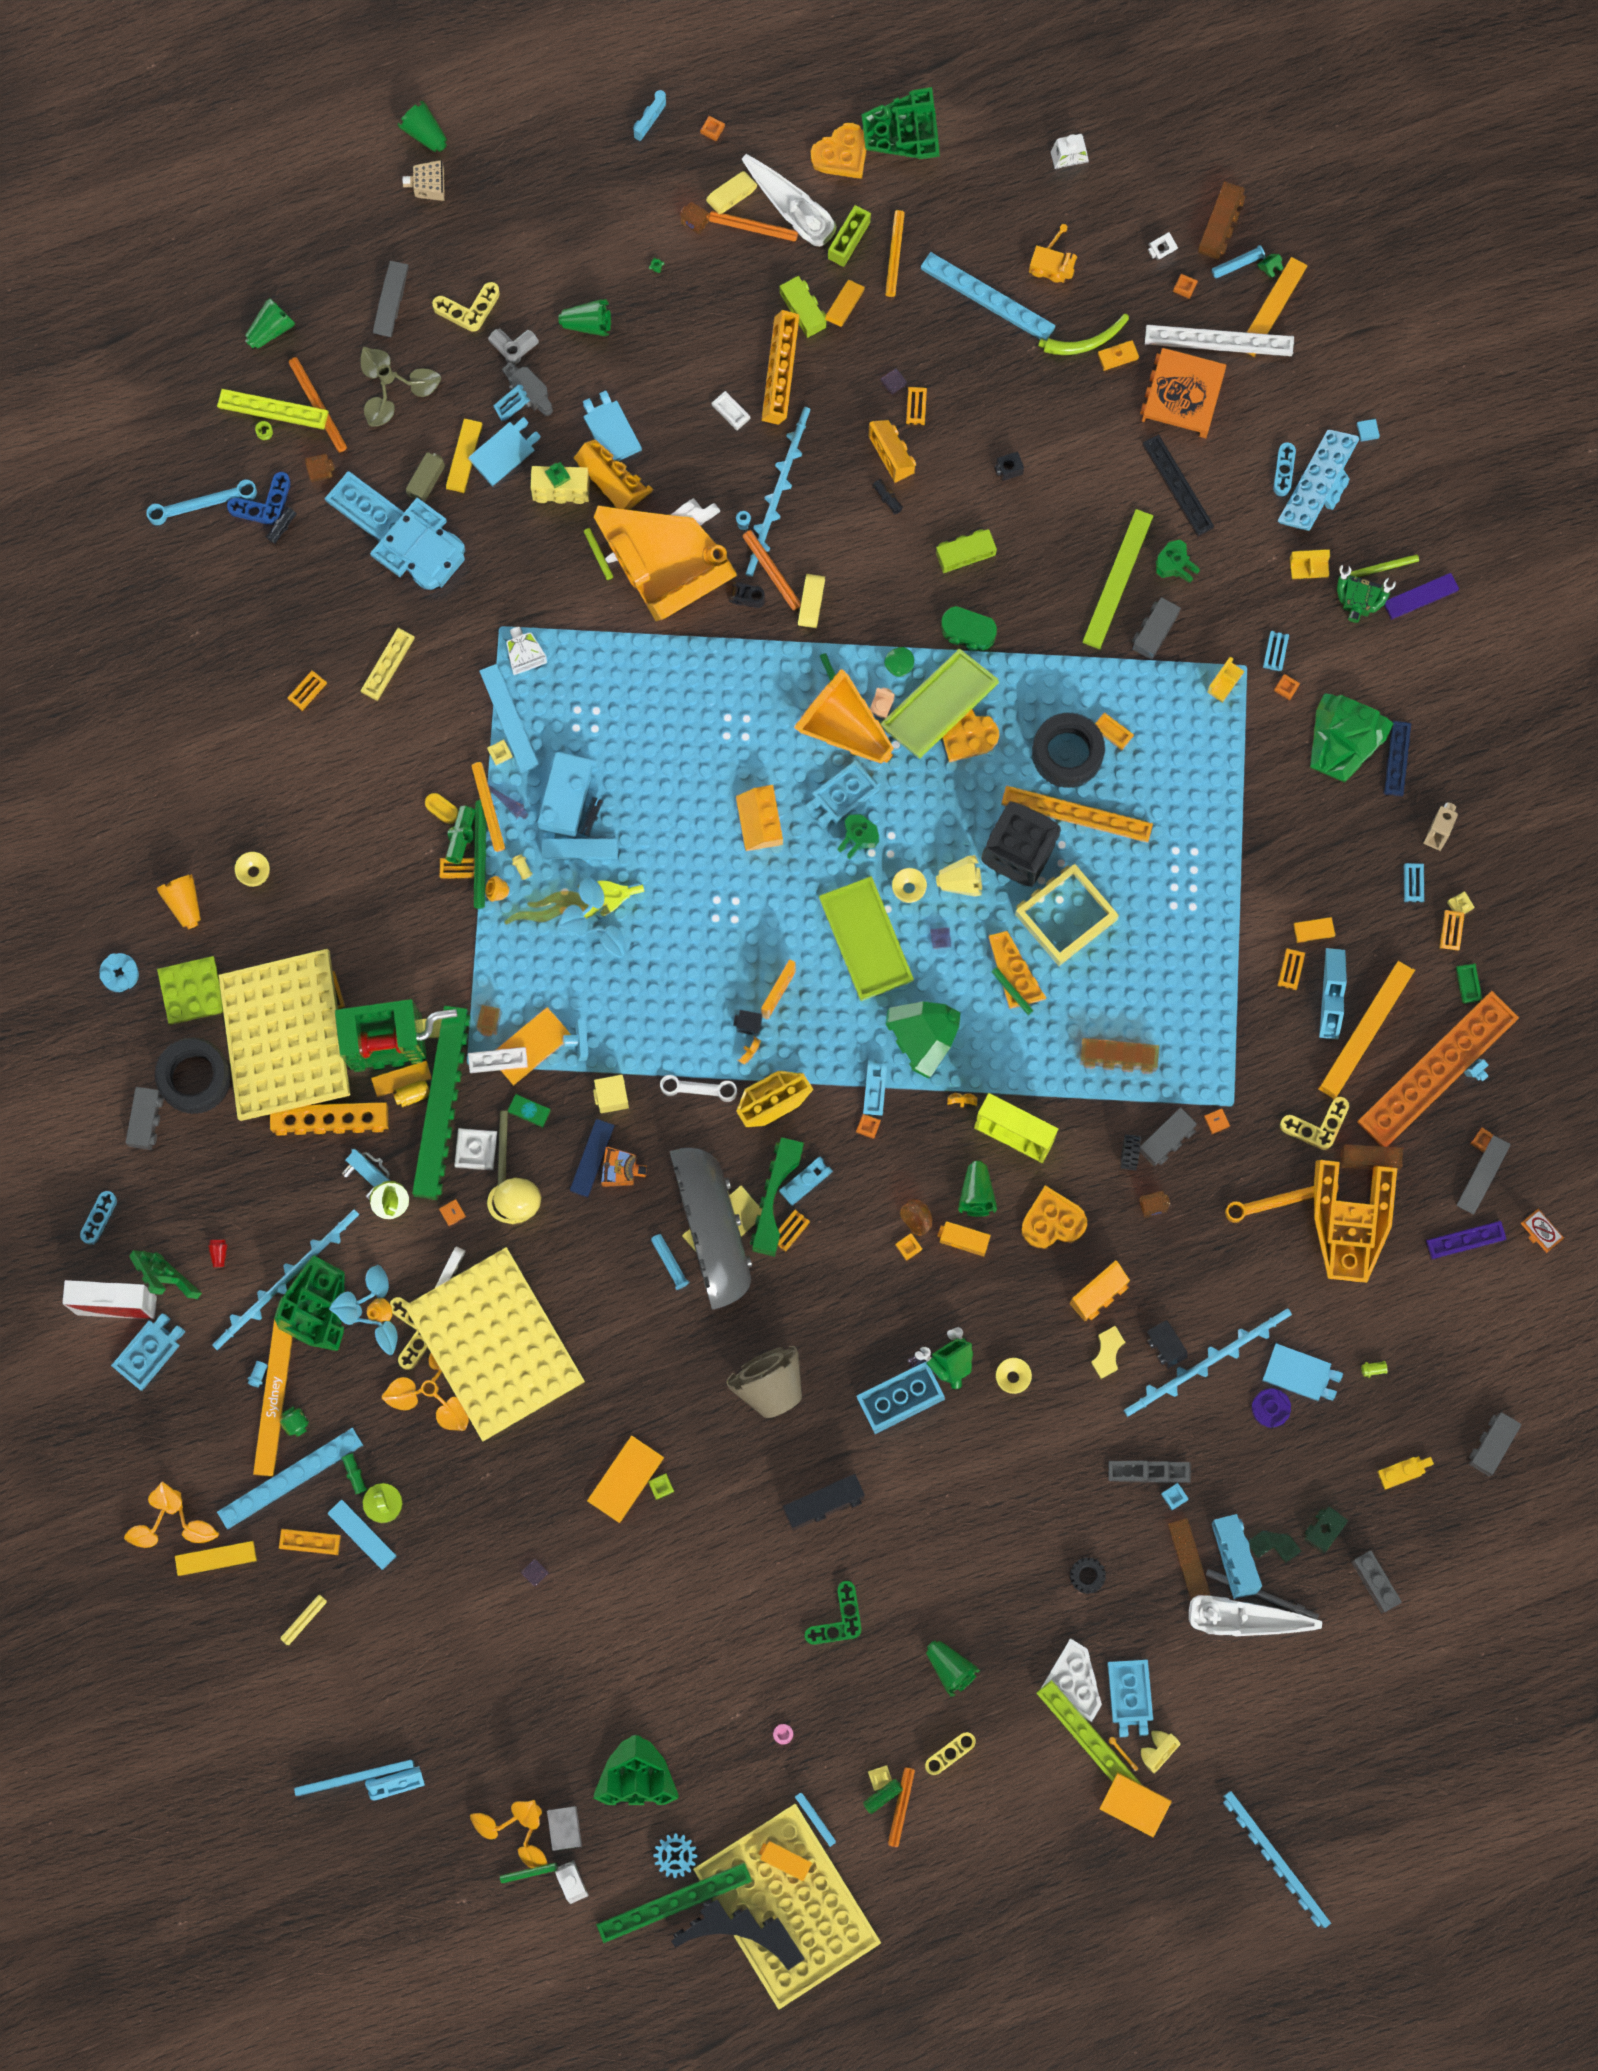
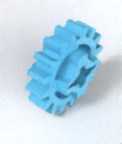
M674 1834L673 1839L667 1835V1841L665 1842L661 1839L660 1843L662 1846L655 1847L659 1851L658 1854H654V1857L659 1859V1861L655 1862V1865H661L662 1867L659 1871L666 1870L667 1877L670 1873H673L674 1878L677 1877V1873L684 1877V1871L691 1872L689 1866L696 1865L692 1861L693 1858H697V1855L692 1853L696 1847H690L689 1845L692 1841L685 1842L684 1835L681 1839H678L677 1834ZM680 1842L682 1845L679 1848H673L669 1843ZM683 1849L679 1854L681 1858L679 1861L673 1860L668 1863L671 1860L672 1851L677 1852ZM687 1849L689 1852L688 1862L684 1860V1852ZM663 1850L667 1852V1859L665 1860V1862H663L662 1860ZM672 1864H678L681 1869L672 1870L669 1867Z

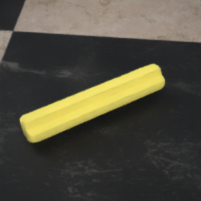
M318 1595L282 1635L281 1640L286 1645H290L327 1601L321 1595Z

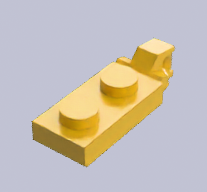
M1418 1456L1379 1470L1377 1473L1384 1490L1422 1476V1474L1426 1473L1424 1468L1432 1466L1434 1463L1431 1457L1420 1460Z

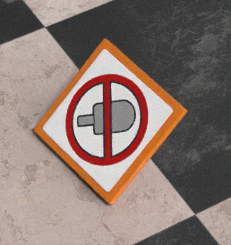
M1539 1209L1521 1223L1531 1235L1528 1237L1534 1244L1537 1241L1546 1253L1564 1239Z

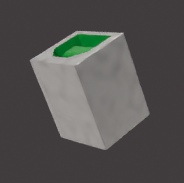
M577 1807L548 1810L552 1850L581 1847Z

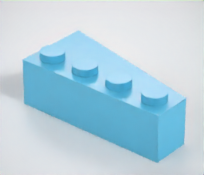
M1237 1514L1215 1519L1212 1522V1527L1233 1599L1257 1594L1262 1584L1249 1550V1542L1243 1533L1244 1526L1242 1520L1238 1519Z

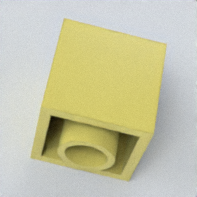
M623 1075L594 1080L596 1089L593 1092L596 1105L599 1104L600 1113L629 1108Z

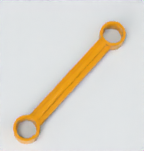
M1314 1186L1246 1204L1232 1202L1225 1210L1226 1218L1236 1223L1240 1222L1245 1215L1314 1198ZM1234 1205L1239 1206L1242 1209V1216L1240 1218H1232L1228 1212L1229 1208Z

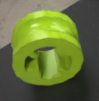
M261 421L256 425L255 431L258 438L268 440L272 437L273 429L268 422ZM263 427H266V434L261 432Z

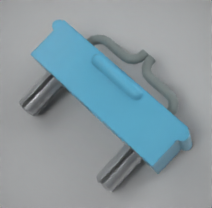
M352 1149V1153L346 1159L349 1166L342 1172L344 1177L347 1178L355 1169L374 1187L379 1186L382 1182L391 1181L388 1179L390 1175L388 1170L382 1166L383 1160L380 1158L375 1159L368 1152L361 1153L359 1150ZM364 1155L370 1157L374 1162H379L380 1168L386 1172L387 1176H385ZM372 1190L366 1195L369 1200Z

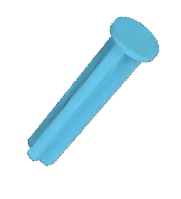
M1258 245L1256 249L1212 268V274L1215 278H1219L1256 260L1265 259L1264 250Z
M655 1235L651 1241L675 1282L676 1290L685 1287L690 1283L689 1280H686L662 1235Z

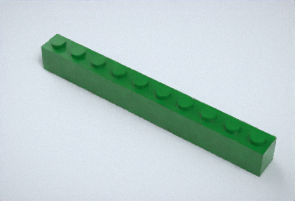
M444 1006L443 1011L456 1009L457 1017L444 1018L441 1022L412 1193L414 1197L437 1200L438 1195L442 1194L443 1184H440L441 1176H445L446 1165H443L444 1157H448L449 1146L446 1145L447 1139H451L452 1135L450 1121L454 1120L455 1117L453 1103L458 1099L459 1090L456 1089L457 1082L461 1081L462 1075L459 1067L460 1063H464L465 1052H462V1049L468 1040V1034L465 1033L466 1026H470L471 1015H468L467 1009Z

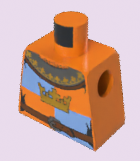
M606 1147L601 1184L604 1187L633 1185L635 1176L646 1177L647 1166L637 1165V1157L634 1154Z

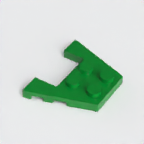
M133 1250L129 1255L137 1271H142L144 1275L142 1277L143 1282L149 1283L148 1290L151 1294L162 1295L166 1290L162 1283L175 1284L187 1298L198 1299L202 1294L200 1290L164 1260L161 1254Z

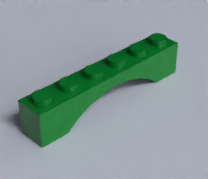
M782 1137L780 1143L776 1142L774 1154H777L775 1161H771L769 1172H772L770 1179H766L764 1190H767L766 1197L761 1198L759 1208H762L761 1216L757 1215L755 1226L758 1227L756 1234L752 1233L750 1245H753L752 1251L773 1257L776 1255L780 1233L773 1215L774 1198L784 1178L799 1166L804 1147L802 1142Z

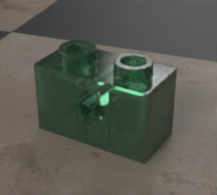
M1327 1507L1325 1510L1322 1508L1315 1517L1318 1519L1315 1525L1310 1524L1304 1532L1307 1535L1304 1540L1323 1554L1327 1552L1348 1522L1345 1517L1331 1507ZM1326 1524L1328 1526L1327 1531L1329 1532L1322 1533V1527L1320 1526Z

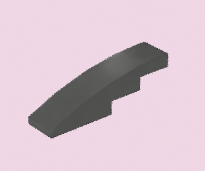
M390 261L373 329L374 334L392 337L395 319H397L400 301H402L408 264Z
M1495 1135L1492 1136L1457 1203L1458 1207L1473 1215L1475 1214L1511 1145L1510 1143Z
M1109 1461V1481L1191 1483V1463Z

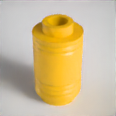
M420 1080L396 1089L397 1093L393 1095L397 1105L401 1104L404 1107L427 1099L430 1091L426 1081L422 1082Z

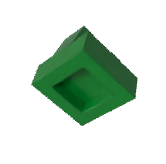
M1270 254L1257 264L1260 270L1264 271L1269 277L1275 276L1273 272L1274 267L1277 271L1283 269L1282 258L1279 254Z
M561 462L551 465L545 471V475L554 488L571 480Z

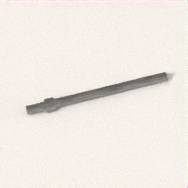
M1210 1569L1207 1570L1206 1577L1229 1586L1227 1576ZM1261 1590L1253 1595L1294 1613L1318 1620V1613L1305 1609V1606L1301 1604H1293Z

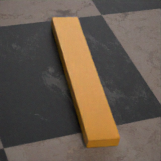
M1293 257L1290 258L1247 333L1268 334L1305 272L1306 264ZM1247 353V354H1249V355L1255 357V355H1256L1257 353Z

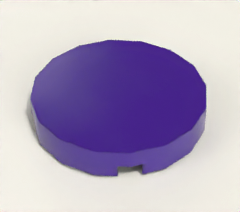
M1265 1389L1259 1392L1253 1400L1252 1414L1255 1420L1265 1427H1278L1284 1424L1290 1416V1400L1286 1394L1278 1389Z

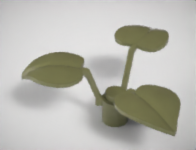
M363 347L361 353L362 371L368 378L374 379L379 377L383 391V400L379 397H374L365 404L364 415L368 425L371 427L381 426L393 417L395 405L391 401H386L385 385L392 383L395 377L407 385H411V391L414 395L426 397L434 392L441 381V376L430 369H417L410 374L411 381H407L399 376L397 372L391 370V359L385 351Z

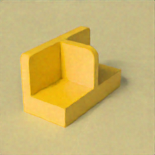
M1330 550L1292 552L1290 556L1292 579L1328 577Z
M1232 657L1227 660L1207 693L1222 703L1244 674L1242 669L1232 663Z

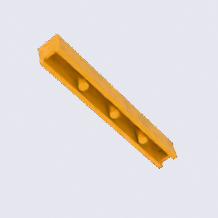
M1400 961L1397 962L1318 1090L1327 1094L1333 1100L1338 1096L1415 969H1411Z

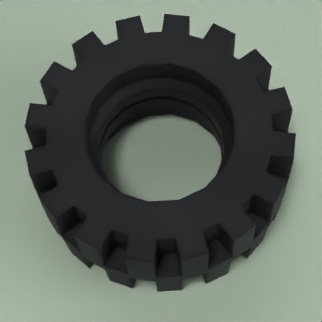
M1125 1134L1122 1147L1121 1169L1137 1170L1141 1136Z
M1086 1557L1078 1560L1070 1571L1071 1584L1079 1592L1085 1594L1098 1591L1106 1579L1104 1566L1094 1558ZM1085 1567L1092 1568L1096 1573V1579L1091 1584L1083 1583L1079 1577L1080 1571Z

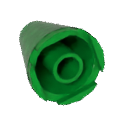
M420 101L422 105L418 107L415 104L401 118L403 123H398L397 126L433 152H441L447 146V138L424 101Z
M269 298L245 334L247 337L245 341L252 348L256 346L259 349L292 328L295 322Z
M600 299L564 309L559 314V324L564 329L608 336L607 331L611 329V312L606 309V305H609L607 299Z
M973 1161L972 1164L968 1165L958 1204L959 1212L963 1214V1211H965L967 1216L983 1217L988 1216L990 1211L995 1213L997 1210L988 1167L982 1161Z
M933 1641L927 1646L928 1651L926 1655L950 1697L956 1695L954 1691L957 1689L960 1692L964 1690L977 1677L974 1673L980 1672L977 1666L942 1641Z

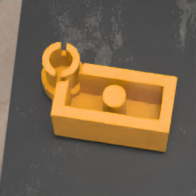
M1036 245L1029 273L1036 277L1049 278L1053 282L1064 283L1065 279L1073 277V268L1077 256L1073 254L1070 259L1071 253H1066L1065 255L1064 253Z

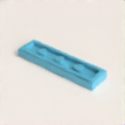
M542 839V859H618V839Z
M343 1500L339 1501L327 1513L382 1570L396 1557L386 1544Z

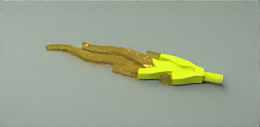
M597 881L604 893L603 906H606L600 912V915L604 916L611 913L623 901L630 898V895L645 892L643 884L628 888V886H622L609 881ZM560 891L538 902L527 903L529 907L533 908L556 903L552 908L539 912H518L510 916L505 921V925L520 919L547 922L562 915L570 905H577L584 911L588 908L589 904L582 901L579 892ZM592 907L583 917L588 919L601 908L596 909Z

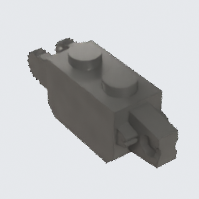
M511 362L508 363L502 371L509 380L510 391L517 385H522V390L526 391V397L530 399L525 406L527 408L531 407L534 411L538 409L545 416L551 415L553 409L552 403L548 400L547 387L527 367L519 369Z

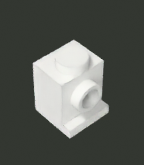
M1169 232L1151 242L1148 252L1152 258L1156 257L1159 260L1178 249ZM1159 244L1164 246L1163 251L1158 250Z

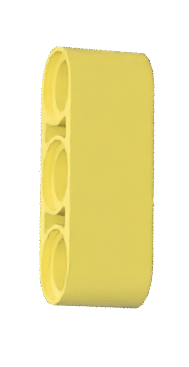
M743 171L714 190L707 197L706 201L718 214H722L749 196L756 189L757 184Z
M806 574L798 626L817 628L825 576Z
M968 1732L959 1735L926 1761V1771L931 1775L941 1773L975 1746V1737ZM968 1736L971 1738L972 1744L970 1747L966 1748L961 1745L962 1737ZM948 1748H952L956 1752V1756L952 1760L945 1757V1750ZM932 1760H936L940 1764V1768L936 1772L929 1769V1762Z

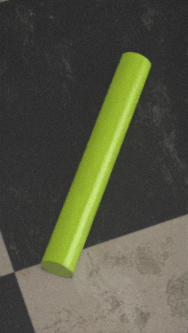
M585 529L584 534L606 579H612L611 570L591 529Z

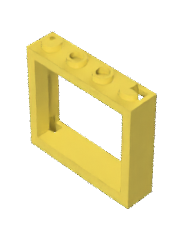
M1076 864L1071 867L1069 865L1061 870L1059 877H1052L1046 882L1045 888L1042 890L1040 888L1031 894V899L1027 902L1023 900L1016 906V917L1058 966L1062 965L1116 922L1119 917ZM1074 874L1108 915L1059 953L1026 914V911Z

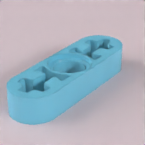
M1283 443L1278 451L1273 490L1278 496L1287 495L1291 488L1296 453L1295 446L1291 443ZM1285 449H1289L1290 452L1287 460H1284L1285 452L1283 451ZM1286 465L1290 471L1284 474L1279 470V467ZM1282 479H1285L1284 490H1280L1279 487Z
M104 1191L99 1195L81 1230L80 1237L86 1244L92 1245L99 1240L117 1204L116 1196L110 1191ZM110 1196L112 1202L111 1204H106L105 1209L108 1210L106 1213L104 1210L99 1209L98 1207L101 1206L103 1208L105 1205L103 1198H108ZM96 1213L104 1215L101 1223L94 1222L93 1217ZM92 1223L94 1226L99 1227V1229L94 1228L92 1232L95 1235L94 1238L87 1240L85 1234L86 1232H91L93 1227L89 1225Z

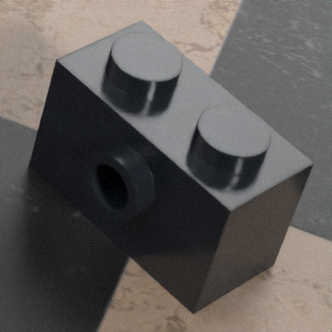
M1167 1320L1147 1331L1146 1342L1148 1346L1156 1350V1357L1161 1365L1164 1364L1167 1369L1188 1358L1187 1350Z

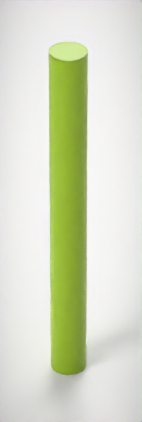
M1417 554L1351 571L1350 575L1361 577L1419 562V557Z

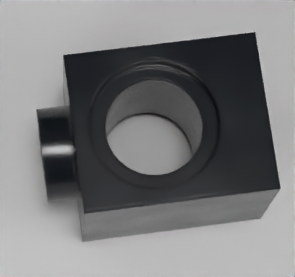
M1018 451L997 458L996 465L994 466L996 475L1000 476L1002 481L1023 475L1024 466ZM1009 464L1013 468L1008 470L1004 468V465Z
M740 1010L739 1015H735L733 1026H736V1032L759 1036L763 1014Z

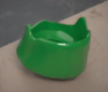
M905 647L894 648L886 655L884 664L892 675L903 677L913 670L914 656Z

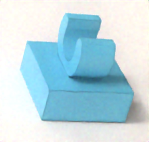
M1477 1059L1464 1071V1074L1467 1077H1475L1478 1081H1483L1488 1077L1484 1071L1488 1064L1484 1059Z

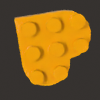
M844 123L843 126L834 130L832 137H824L816 144H813L811 162L815 170L826 174L862 179L866 149L864 132L859 125Z
M971 709L942 737L948 762L992 751L999 740V729L993 719L989 716H975Z
M1044 1186L1024 1218L1022 1236L1031 1246L1043 1249L1051 1246L1057 1239L1072 1243L1084 1234L1087 1227V1218L1084 1211L1078 1205L1049 1187Z

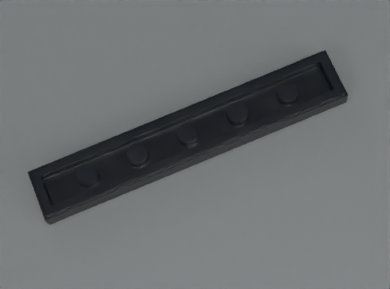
M1158 434L1142 443L1144 449L1197 537L1214 529L1213 523L1160 435Z

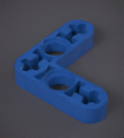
M284 472L274 475L266 504L232 498L227 503L229 513L234 517L275 525L274 522L283 513L291 484L289 476ZM282 478H284L285 482H283L281 485V491L279 490L280 485L278 480L280 481ZM276 494L282 496L281 501L278 503L272 501V497ZM236 504H238L240 508H237L236 511H234L232 506H236ZM253 507L259 509V513L255 516L249 514V510ZM272 507H275L274 513L276 517H272V519H270L268 514L271 515L273 511Z

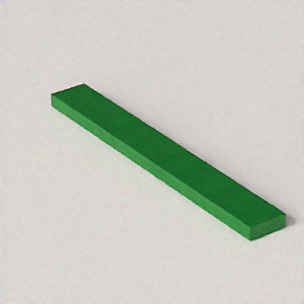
M746 1862L596 1925L603 1943H606L748 1884L753 1880Z

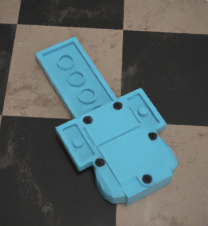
M349 471L325 498L327 503L380 541L370 553L374 559L398 577H401L406 570L409 571L413 580L424 589L432 590L438 586L442 588L465 560V546L463 542L454 534L442 529L447 522L446 518L419 498H416L409 508L403 512Z

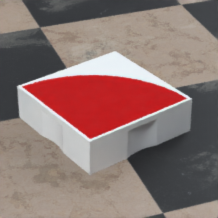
M65 1280L63 1305L76 1315L155 1320L157 1296L151 1294L145 1285Z

